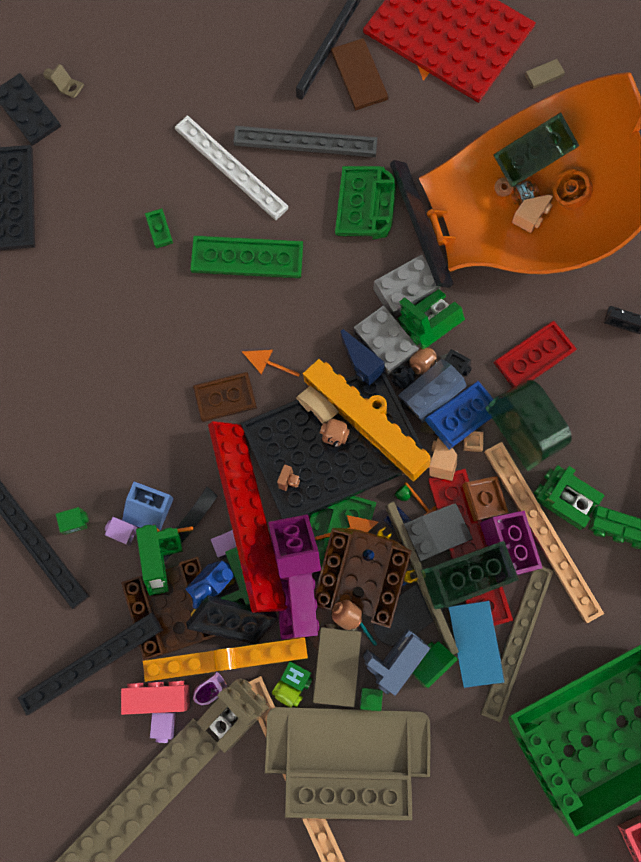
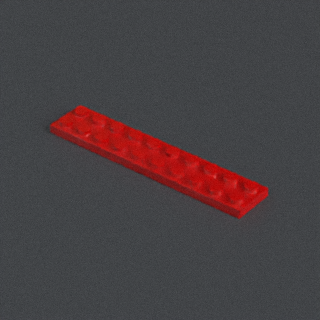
M212 421L208 424L251 611L252 613L283 611L288 607L285 605L286 599L282 591L283 587L244 430L241 424Z

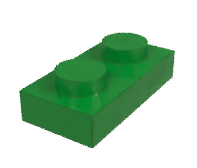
M163 209L145 213L156 249L173 244Z

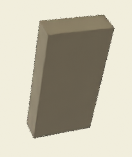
M558 59L526 71L525 77L532 89H535L563 77L565 72Z

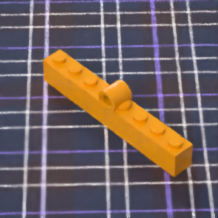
M320 359L302 373L304 382L308 386L313 387L326 397L344 419L413 482L430 466L431 459L429 453L424 449L420 450L410 436L406 437L401 433L402 431L397 424H391L387 420V402L384 397L374 395L369 399L362 398L354 386L350 387L341 374L337 375L327 362L323 363Z
M304 637L143 661L144 679L147 682L308 658L306 639Z

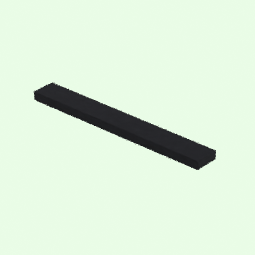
M347 0L296 86L297 98L302 100L329 56L331 48L335 46L361 0Z
M393 160L390 163L391 169L436 286L450 288L454 285L408 165L405 162Z
M0 480V515L69 606L75 609L90 596Z
M150 613L19 696L18 700L26 716L34 713L162 632L163 629L155 614Z

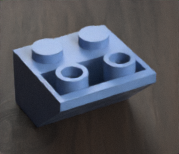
M133 482L126 498L122 521L139 528L144 525L154 524L161 531L173 502V497L164 492Z

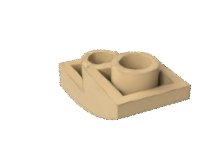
M311 386L296 397L306 411L309 412L311 410L322 424L323 422H328L329 419L339 412L326 397Z

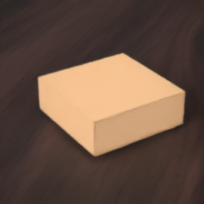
M474 431L463 439V451L482 452L483 432Z

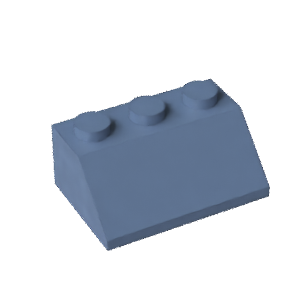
M441 359L398 396L423 423L429 415L445 405L467 385L462 375L451 364Z

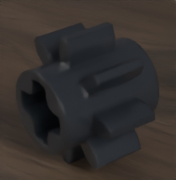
M400 365L393 370L392 376L394 378L391 381L396 387L399 386L400 389H406L414 382L415 378L413 376L415 372L411 367L408 368L407 365Z

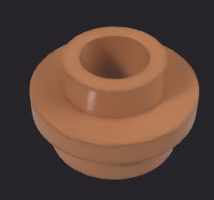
M500 178L495 183V192L502 197L508 196L513 190L512 182L507 178ZM502 184H505L507 186L506 190L502 189Z

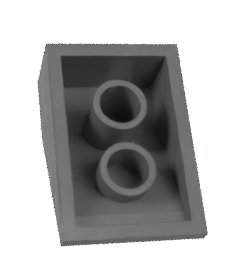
M456 503L404 524L420 562L473 539Z

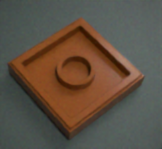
M497 476L462 484L474 522L509 513Z

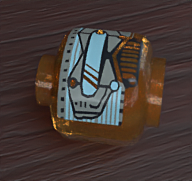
M529 180L515 185L511 194L513 203L519 206L525 199L540 196L537 184Z

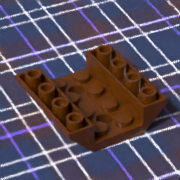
M332 528L314 596L317 606L332 611L333 606L337 602L349 600L361 609L362 614L372 617L371 623L391 628L412 551L389 538L357 529ZM367 549L372 550L374 557L372 559L365 558L363 551ZM355 587L362 588L364 595H355L353 589Z
M199 557L180 562L179 565L166 569L168 584H171L174 588L173 593L168 596L164 593L149 596L142 576L121 582L133 624L150 613H154L163 629L162 632L140 645L143 660L165 655L216 637L215 635L189 630L186 625L194 608L193 598L185 588L202 571ZM178 622H182L185 625V630L181 634H177L174 630Z

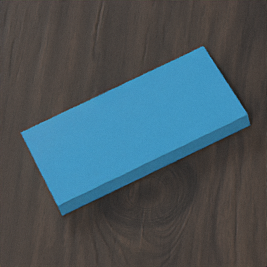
M489 600L449 606L455 643L459 651L457 654L464 688L504 683V674Z

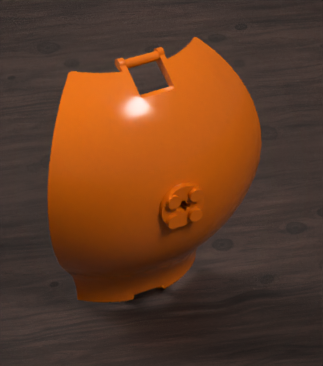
M630 72L598 77L538 101L494 126L449 160L419 177L432 206V209L427 211L426 214L431 221L438 245H445L448 270L450 272L471 266H487L526 274L566 272L596 263L612 255L641 231V135L639 133L641 129V96ZM500 178H507L513 184V190L508 196L502 197L495 192V183ZM527 181V186L528 184L530 185V190H533L534 197L553 196L550 202L552 204L550 211L547 215L545 213L542 215L543 221L538 229L534 228L531 233L512 223L516 211L522 204L520 193L515 185ZM505 184L501 185L503 190L507 189ZM439 218H444L449 236H443L438 222Z

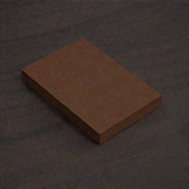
M248 372L193 385L202 423L257 409Z

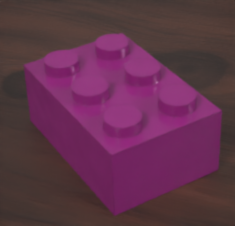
M525 510L492 517L480 523L497 581L543 568Z
M308 514L268 522L280 579L321 571L319 552Z
M312 573L281 578L282 591L286 599L285 605L288 607L283 611H278L281 640L318 636L319 621L316 619L317 601L314 598L315 580L312 578Z

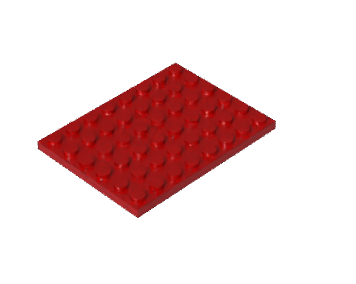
M385 0L365 25L363 33L479 103L533 30L536 22L499 0Z

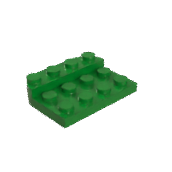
M342 166L335 227L336 236H372L373 240L388 236L393 224L396 184L394 177L389 171L385 170V167Z
M353 496L311 514L310 524L314 538L331 533L332 528H350L347 515L372 520L377 502ZM330 537L315 540L321 569Z

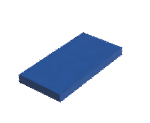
M477 381L429 415L425 421L450 450L503 409L480 382Z

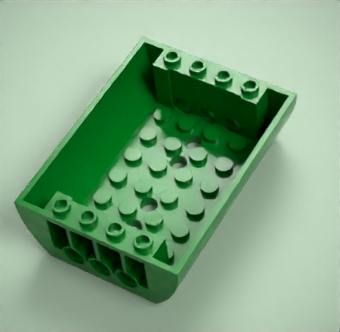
M641 644L508 717L511 731L549 803L563 824L575 837L641 800V717L638 718L634 715L635 707L641 706ZM621 715L626 719V724L623 727H619L616 723L617 717ZM584 735H589L591 738V743L587 747H584L581 743V738ZM568 744L574 750L573 754L569 757L565 756L563 752L564 747Z

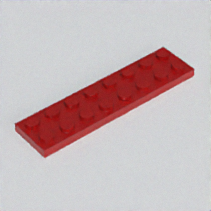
M466 469L455 471L452 481L437 477L429 478L428 483L436 510L456 503L473 538L449 550L465 604L489 600L494 626L513 621L501 580L497 581L480 525L482 520L473 521L462 484L469 482Z

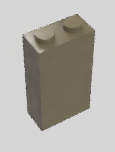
M326 623L325 627H320L313 703L354 707L361 631H357V628L351 630L337 629V625Z

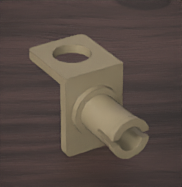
M58 64L54 70L50 68L44 70V78L52 81L62 94L75 98L84 87L82 82L71 79L61 64ZM77 85L76 90L69 92L71 86Z

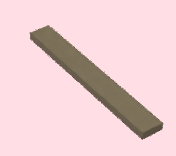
M394 502L389 503L385 506V509L400 544L412 551L409 565L412 570H415L413 574L415 578H418L417 583L444 646L454 655L459 652L396 505Z
M542 566V569L532 571L529 575L500 659L505 682L490 685L480 715L500 723L554 571Z

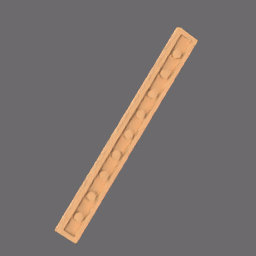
M500 442L485 450V455L518 511L525 510L531 533L585 624L603 615L604 612L504 444Z
M262 676L249 683L256 695H261L269 707L258 719L266 737L267 715L271 709L275 708V705ZM302 818L321 862H345L327 820Z

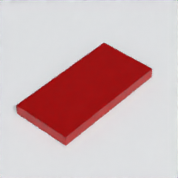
M553 320L495 360L494 364L517 392L574 353L577 349Z

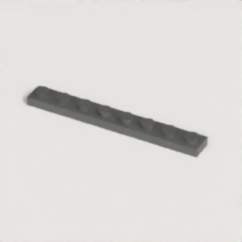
M235 126L233 143L234 146L376 157L377 137Z

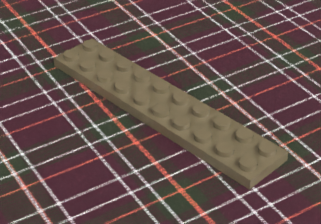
M193 718L56 862H114L219 752L220 748L216 744L218 741L207 730L204 732L196 723L197 720Z

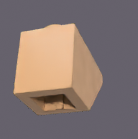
M545 195L525 199L516 211L512 223L529 233L534 228L538 229L543 221L542 215L544 213L547 215L552 207L550 202L553 196Z
M438 437L437 441L434 440L431 451L434 453L430 457L431 461L428 467L430 468V476L452 481L457 466V454L453 448L449 450Z

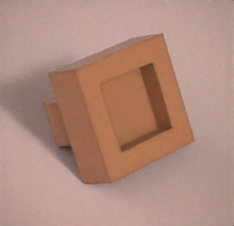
M284 464L277 481L279 489L287 491L289 485L297 488L300 482L299 476L293 474L292 467Z

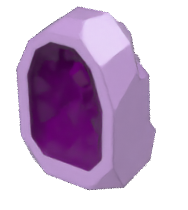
M216 672L201 682L194 689V702L199 705H208L219 698L217 695L227 688L223 677Z

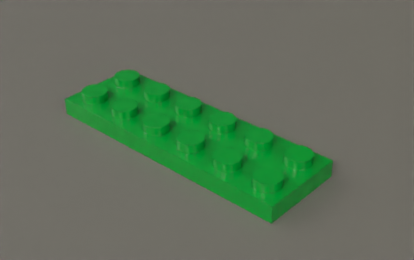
M194 236L190 270L191 273L301 278L303 241Z

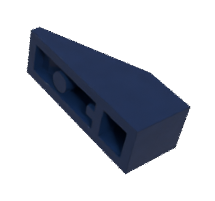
M342 329L340 331L342 343L354 369L355 376L360 382H365L370 386L385 371L384 361Z

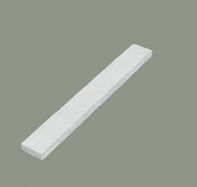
M188 115L175 126V130L274 220H277L288 210L286 203Z

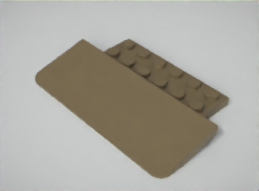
M286 707L271 709L267 715L264 774H286L285 818L412 821L411 778L430 777L431 739L429 717L423 712Z

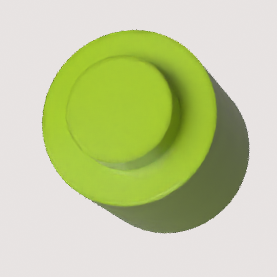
M281 680L272 691L275 699L288 708L293 706L297 708L303 699L301 696L302 691Z

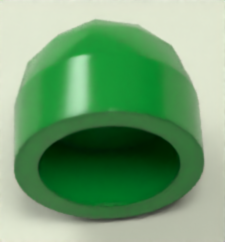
M404 484L394 495L400 501L405 502L411 497V491Z

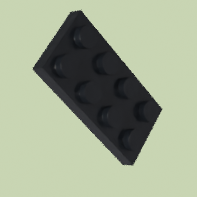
M21 73L0 86V106L32 146L61 127L60 122Z
M207 595L186 622L189 630L256 645L277 620L276 612L272 611L252 613L251 606Z

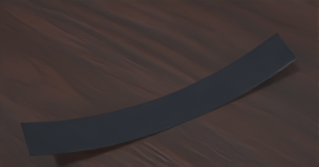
M206 487L197 502L176 528L192 526L194 529L218 495ZM193 530L179 533L181 544ZM172 554L165 555L164 561L166 562Z

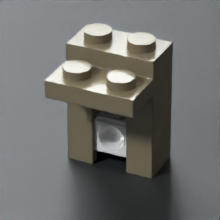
M241 678L223 689L217 695L219 698L196 722L204 732L208 728L212 729L220 738L216 744L224 753L229 751L269 708L266 705V700L261 695H256L252 690L251 684ZM220 721L226 723V730L220 727Z

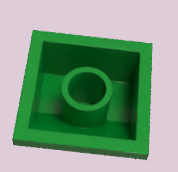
M431 641L427 644L430 648L412 673L424 688H429L458 660L439 641L435 643Z

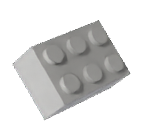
M423 255L375 280L373 290L381 303L394 318L401 314L399 301L404 297L414 305H417L441 288L436 286L429 265Z
M384 305L354 326L353 335L356 339L384 361V373L387 377L393 373L396 367L406 364L410 357L419 350Z

